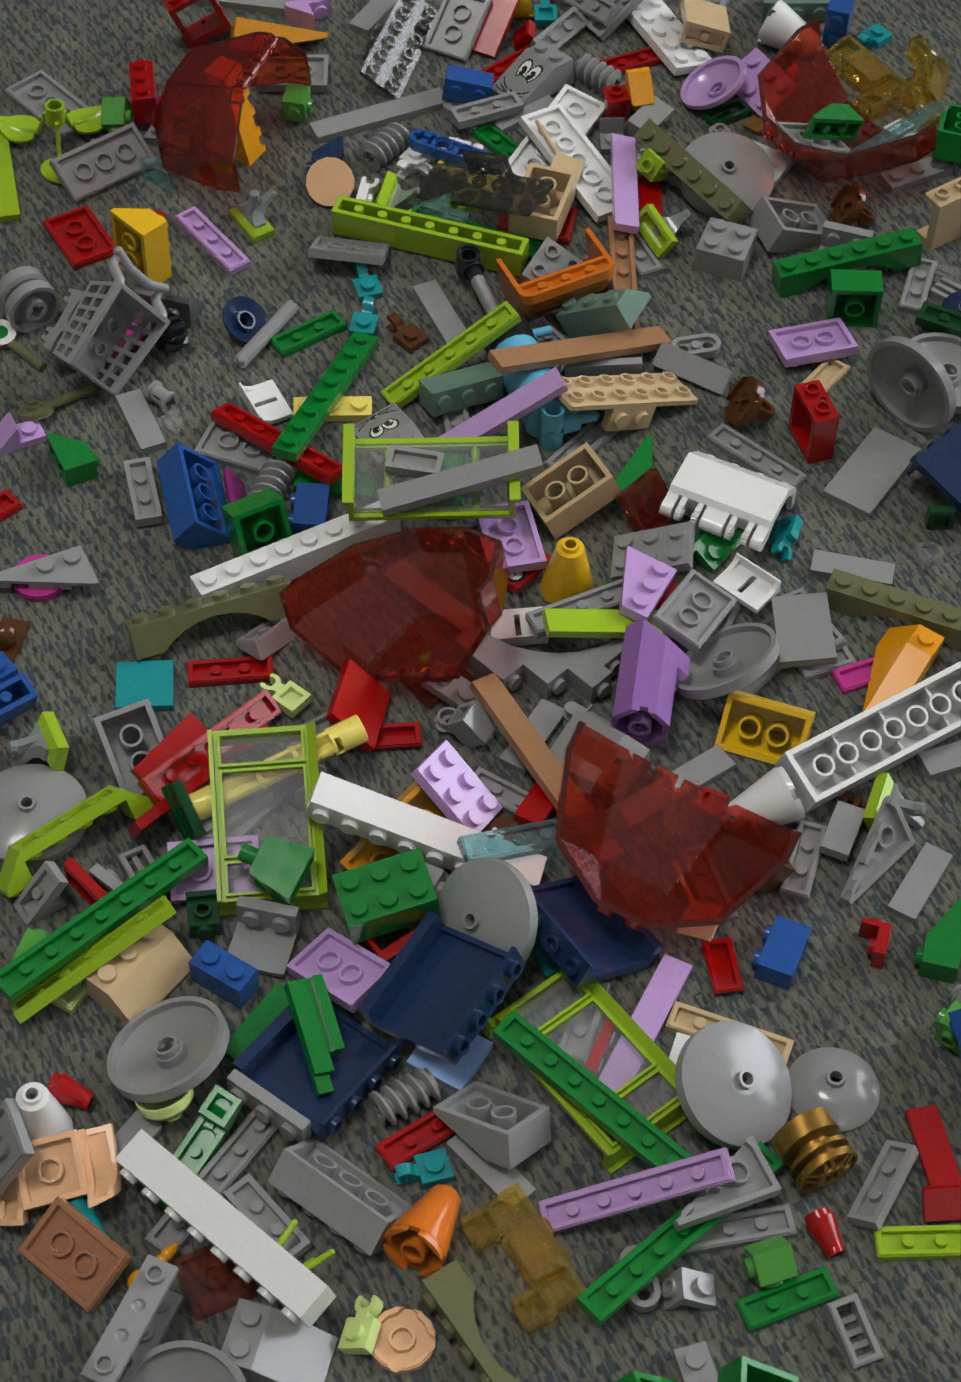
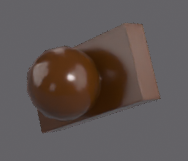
M3 616L0 621V652L2 651L14 663L30 629V623Z

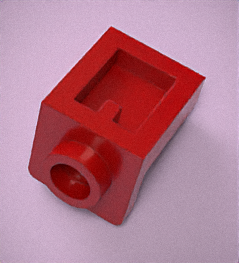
M625 85L603 87L602 93L605 99L604 118H624V121H628L631 99Z
M862 918L858 937L870 940L866 955L872 956L870 966L882 969L893 924L885 923L875 918Z

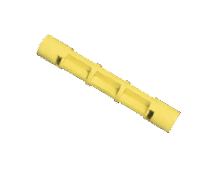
M356 714L324 729V732L316 735L318 763L369 741L367 732ZM301 743L295 746H288L286 750L263 761L302 758ZM303 769L238 773L222 780L224 810L248 796L267 790V787L296 773H303ZM210 784L188 794L200 821L212 816Z

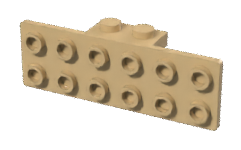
M668 371L652 374L643 372L642 374L562 376L568 391L557 397L570 411L606 409L601 423V427L605 431L648 429L656 407L694 405L698 401V398L691 393V390L684 386L675 374Z

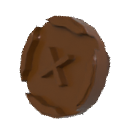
M852 182L851 186L849 184L843 186L831 202L830 207L833 210L832 214H828V221L849 226L858 221L870 227L876 220V217L870 210L864 207L867 195L866 189L856 182Z
M744 376L732 386L727 395V400H729L728 407H724L725 419L729 424L742 428L749 425L755 418L769 422L776 413L774 407L764 399L765 390L760 379L753 376L748 378Z

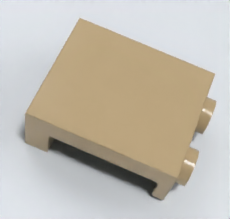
M681 0L676 12V17L683 20L679 41L723 53L731 33L726 6L704 0Z
M961 177L925 194V198L933 205L929 225L917 230L921 241L930 250L961 237Z

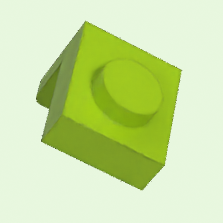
M650 148L645 149L635 165V168L650 182L667 179L671 172L665 166V161Z

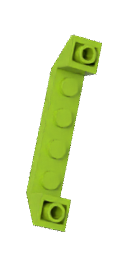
M108 785L9 845L0 872V893L8 898L19 896L33 878L25 861L35 860L43 854V850L65 842L69 834L91 826L94 822L93 820L100 815L114 812L118 808V804L124 815L135 820L151 809L154 804L145 794Z

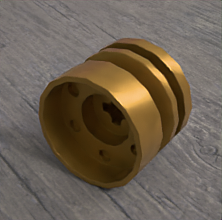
M818 1107L799 1114L782 1126L771 1140L770 1145L780 1161L784 1163V1166H790L788 1173L793 1180H796L795 1184L802 1194L814 1193L837 1182L853 1168L858 1159L857 1153L852 1146H849L850 1143L845 1135H838L840 1128L827 1108Z

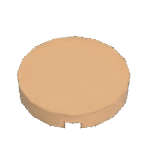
M325 157L317 160L310 167L306 175V187L309 195L316 203L334 207L339 195L351 197L355 178L351 168L344 161L334 157Z
M394 1307L384 1311L376 1318L381 1322V1327L371 1355L373 1360L382 1369L394 1374H409L421 1369L430 1361L435 1350L436 1332L431 1321L421 1311L416 1309L413 1311L405 1309V1307Z

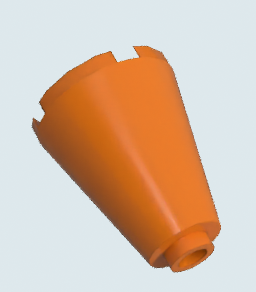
M442 1184L433 1186L384 1233L383 1238H385L383 1249L389 1259L400 1269L406 1271V1267L409 1265L420 1270L417 1276L428 1277L443 1268L461 1205V1198L452 1186Z

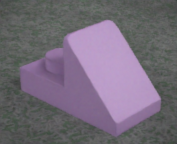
M295 0L284 3L285 22L304 29L315 31V19L331 16L330 0Z
M8 412L0 421V456L47 441L46 434L39 420L16 424L11 413Z

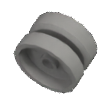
M22 266L11 270L1 278L0 310L17 331L23 333L32 332L51 323L58 314L61 305L60 296L39 269L32 266Z

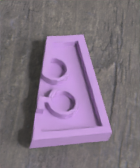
M627 546L624 553L625 564L622 573L623 585L620 594L619 613L636 622L642 619L647 621L672 582L677 569Z

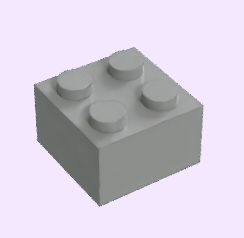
M710 217L696 247L694 269L741 282L755 251L758 229Z

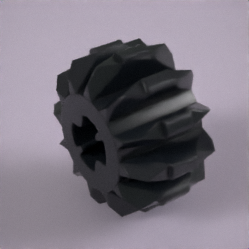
M169 308L166 309L167 319L171 323L157 340L156 344L160 346L163 352L174 353L180 351L181 348L186 347V344L189 343V332L186 328L187 324L184 323L183 316L179 314V311ZM151 322V330L155 328L156 323Z

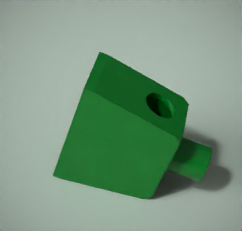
M267 836L260 849L244 843L239 851L237 860L251 866L248 872V879L251 884L279 903L292 905L315 859V849L310 846Z

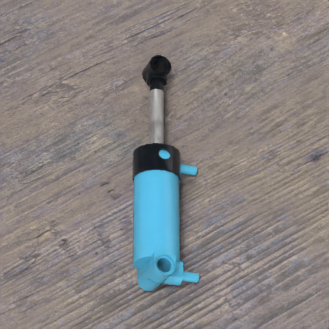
M462 245L456 251V274L460 278L470 281L486 314L498 307L499 304L483 275L484 266L481 263V250L475 245ZM519 314L522 321L486 346L484 350L488 356L489 350L539 343L538 338L552 335L553 328L548 325L532 329L527 319L522 314ZM546 367L502 374L503 385L509 395L550 371L551 368ZM556 397L522 417L521 421L526 431L531 436L537 438L540 446L544 450L552 452L562 447L564 434L579 431L581 424L597 421L598 414L595 410L578 414L577 411H570Z

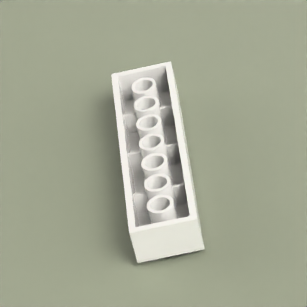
M961 661L786 751L774 765L776 767L782 766L787 772L795 787L797 799L800 798L805 814L876 777L877 773H883L916 756L919 752L925 751L961 732Z

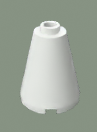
M779 0L772 8L776 12H773L765 19L757 37L759 39L757 41L761 44L803 57L811 58L813 55L817 57L824 46L821 43L822 37L784 1Z
M779 765L771 769L722 808L723 815H720L719 818L726 832L732 830L735 835L749 821L764 828L797 822L806 817L800 798L797 799L794 792L795 787L782 766Z
M30 1082L23 1085L17 1091L15 1100L30 1140L74 1129L68 1112L43 1084Z

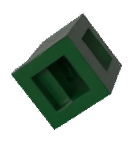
M216 889L185 892L190 938L208 940L215 935H221Z

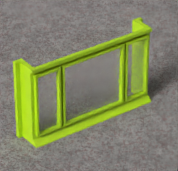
M508 421V436L355 439L354 424H343L342 506H348L349 521L515 518V503H521L520 478L387 516L383 515L377 489L418 478L385 473V463L390 444L444 452L442 471L518 450L519 421Z
M315 721L306 725L223 731L207 730L219 916L237 915L236 904L239 895L279 903L249 882L248 872L251 866L237 860L239 851L244 843L260 849L267 836L310 846L315 849V859L291 906L299 907V910L328 908L323 824L317 823L312 818L304 815L313 788L319 777Z
M560 970L493 1018L489 1017L486 1027L482 1029L483 1033L489 1039H492L493 1030L515 1010L666 1135L688 1119L680 1104L676 1090V1065L598 982L576 987L565 973ZM522 1062L604 1154L603 1167L610 1175L637 1157Z

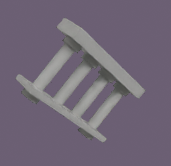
M148 1254L80 1374L81 1377L91 1382H121L129 1367L140 1356L161 1344L184 1302V1296L169 1290L179 1272V1267Z

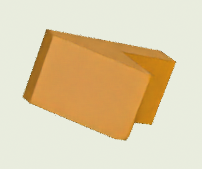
M649 67L626 70L625 87L631 99L630 112L638 111L643 105L654 104L655 97Z

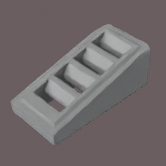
M857 1293L830 1302L821 1308L852 1370L884 1358ZM850 1309L852 1315L840 1318L839 1312ZM856 1321L859 1327L848 1331L845 1330L844 1325ZM860 1333L863 1334L865 1339L851 1344L850 1337ZM869 1345L871 1352L856 1356L855 1350Z

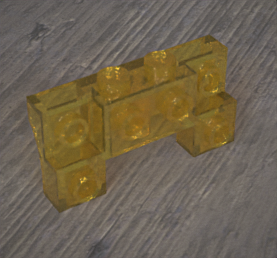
M850 34L840 38L827 51L812 57L811 70L825 82L840 75L861 93L856 98L855 108L869 120L888 112L889 104L908 95L909 84Z
M923 34L909 39L905 53L908 62L914 66L913 76L900 81L896 98L899 105H903L907 113L915 111L917 119L923 122L925 128H929L939 124L950 66L946 58L941 57L930 48Z
M518 1182L504 1189L485 1205L460 1218V1227L476 1253L500 1241L530 1290L511 1299V1309L527 1335L557 1320V1314L575 1305L577 1296L586 1290L583 1282L570 1264L571 1257L563 1244L558 1245L553 1237L554 1232L547 1218L540 1217Z

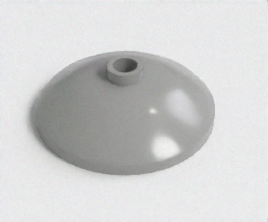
M835 1047L816 1048L799 1056L788 1070L792 1084L791 1109L796 1116L810 1109L818 1107L827 1108L840 1128L839 1133H846L865 1125L878 1108L880 1101L878 1079L868 1063L850 1051ZM830 1078H838L840 1082H833Z

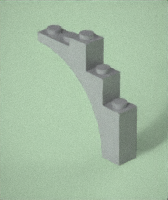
M474 626L455 640L454 657L480 678L495 673L508 691H515L524 681L547 700L553 694L559 695L568 685L589 703H592L597 698H605L611 690V679L618 674L624 638H619L600 647L583 651L550 653L531 651L509 645L491 637Z

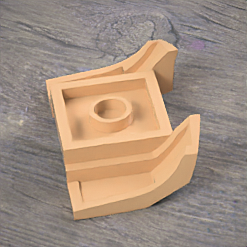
M110 1123L86 1130L73 1129L30 1140L35 1152L34 1156L0 1195V1226H20L30 1223L28 1211L50 1206L57 1196H61L67 1201L87 1196L88 1208H91L117 1195L121 1191V1174L119 1173L121 1165L115 1160L118 1155L113 1124Z

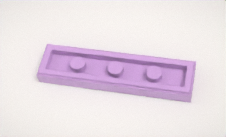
M195 206L174 216L175 222L230 276L251 266V260Z

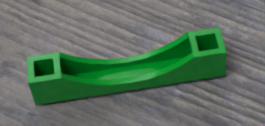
M911 227L772 261L771 282L779 298L805 293L813 285L829 277L830 269L883 266L899 271L919 266L921 264L923 242L915 228Z

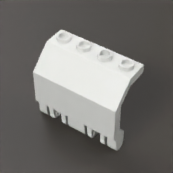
M694 451L688 453L660 506L659 514L669 518L673 516V519L680 521L687 508L691 509L694 513L691 515L690 521H692L695 527L698 525V529L719 537L724 533L723 537L730 540L737 527L745 530L741 535L740 544L747 546L749 543V548L761 552L784 503H786V509L789 510L794 505L797 487L772 479L762 473L745 469L737 464L718 459L713 455Z

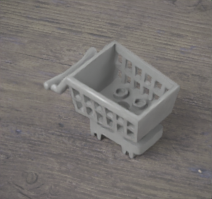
M121 246L113 249V256L108 264L109 272L114 282L90 281L85 292L69 288L68 292L71 295L69 297L64 296L63 298L68 304L55 327L47 326L45 330L49 332L48 335L43 334L41 336L46 341L44 350L66 367L78 371L113 397L119 394L171 323L167 319V311L161 301L162 295L168 293L169 286L166 283L151 280L138 270ZM119 263L129 276L147 290L154 291L151 297V305L125 285V278L118 266ZM134 319L142 320L138 326L132 325ZM149 322L157 324L153 330L146 328ZM127 330L134 331L131 337L125 336ZM141 334L149 335L144 342L138 340ZM120 341L127 342L123 348L118 347ZM133 345L140 347L136 353L130 352ZM114 351L119 353L116 359L111 358ZM126 356L132 358L127 365L122 363ZM107 362L112 364L108 370L104 369ZM118 367L123 369L119 376L114 374ZM100 373L104 374L101 381L97 379ZM110 379H112V380H114L115 382H114V383L112 384V386L109 388V387L106 386V385L108 384V382L110 381Z

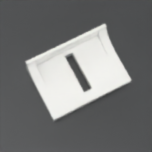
M272 379L253 386H243L241 382L239 383V395L250 413L270 425L293 417L292 410Z
M736 553L731 564L713 581L714 584L735 597L739 603L756 614L771 600V597L776 596L780 592L781 587L779 579L739 553ZM751 579L755 580L742 593L739 592Z
M541 607L488 611L490 636L512 646L548 643L547 636L537 639L525 620V613ZM515 617H519L521 635L516 636Z

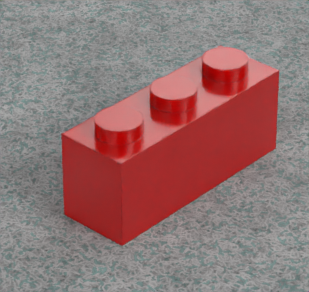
M139 59L129 62L131 102L135 124L159 122V110L153 61Z

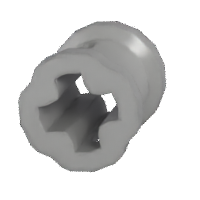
M158 380L148 385L144 393L145 400L150 403L154 402L165 414L174 409L179 402V395L176 392L168 391L163 387V383Z

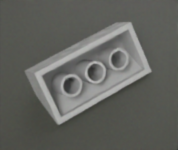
M315 1138L284 1148L267 1181L276 1187V1191L281 1196L294 1200L302 1206V1210L306 1214L319 1218L327 1224L328 1229L332 1233L345 1237L353 1243L357 1251L370 1256L384 1250V1233L412 1207V1205Z

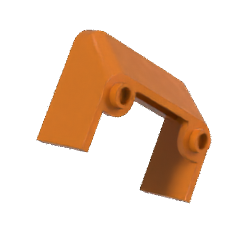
M590 228L585 229L588 261L521 284L517 283L502 259H496L501 291L508 303L518 314H522L524 317L531 316L534 313L560 305L570 297H583L591 293L600 292L608 286L615 274L614 261Z

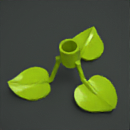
M50 99L45 102V111H42L40 122L37 118L30 115L0 116V132L7 140L13 143H28L33 140L34 134L38 135L41 133L46 120L49 127L55 129L58 157L62 155L59 128L66 121L69 128L75 127V130L81 134L100 132L103 129L100 125L102 105L80 108L67 113V110L64 109L63 101ZM52 159L44 161L40 167L43 178L47 181L61 184L49 164Z

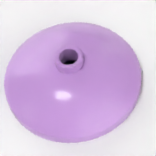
M720 56L697 67L689 74L681 87L680 96L683 103L691 109L707 110L727 102L740 90L746 78L747 71L743 61L736 56Z

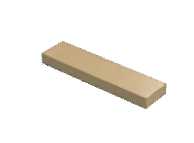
M675 1001L665 1030L675 1034L679 1032L692 1036L701 1028L712 1023L735 1020ZM753 1027L763 1033L775 1045L787 1065L794 1040Z

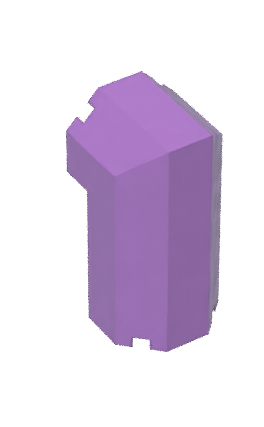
M645 619L627 625L625 628L610 727L625 733L636 741H640L645 747H650L667 740L674 692L677 690L675 684L679 679L683 682L688 677L690 658L667 636Z

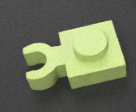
M270 674L272 686H268L263 682L260 683V692L267 689L283 710V713L292 719L312 702V694L291 680L285 685L282 684L280 677L276 674Z
M373 1295L369 1304L363 1296H358L354 1305L356 1315L355 1317H347L338 1349L348 1355H371L381 1327V1322L376 1317L383 1309V1301L376 1295Z

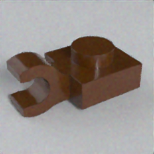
M396 312L387 316V320L391 323L386 328L394 333L393 341L409 354L429 342V336L412 322L406 326L401 316Z

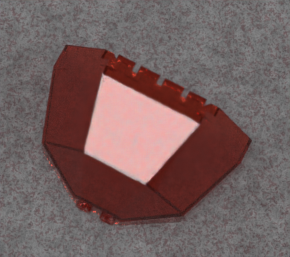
M817 17L798 28L757 75L764 137L768 141H772L782 155L788 156L822 183L846 180L914 163L936 150V125L934 123L912 136L891 141L883 131L849 102L848 94L844 91L821 44L820 20ZM831 103L848 104L865 120L854 141L841 140L852 151L849 154H842L795 142L775 123H809L813 115Z
M259 31L190 48L166 81L158 106L152 116L151 122L155 129L163 169L215 190L239 193L240 186L235 166V156L242 104L245 101L243 93L248 87L284 83L311 85L312 81L307 54L285 37H277L270 32Z
M466 526L416 527L354 543L294 579L279 595L289 628L337 670L341 671L343 663L351 659L377 682H403L404 680L406 682H429L430 680L432 683H450L453 679H459L467 670L502 616L509 569L502 541Z
M578 721L564 748L553 840L591 900L598 904L595 910L611 918L614 913H617L625 918L623 924L639 932L642 927L648 930L722 925L789 861L802 835L801 832L784 827L737 804L728 807L730 801L712 792L709 794L706 802L701 799L706 789L686 779L682 781L679 789L674 787L679 776L657 765L652 775L649 774L648 771L652 765L651 761L635 753L631 756L628 749L585 725L586 723Z

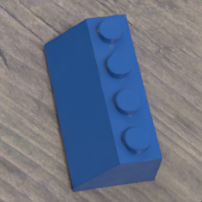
M177 442L157 461L173 541L191 550L230 544L221 506L226 505L227 501L218 462Z

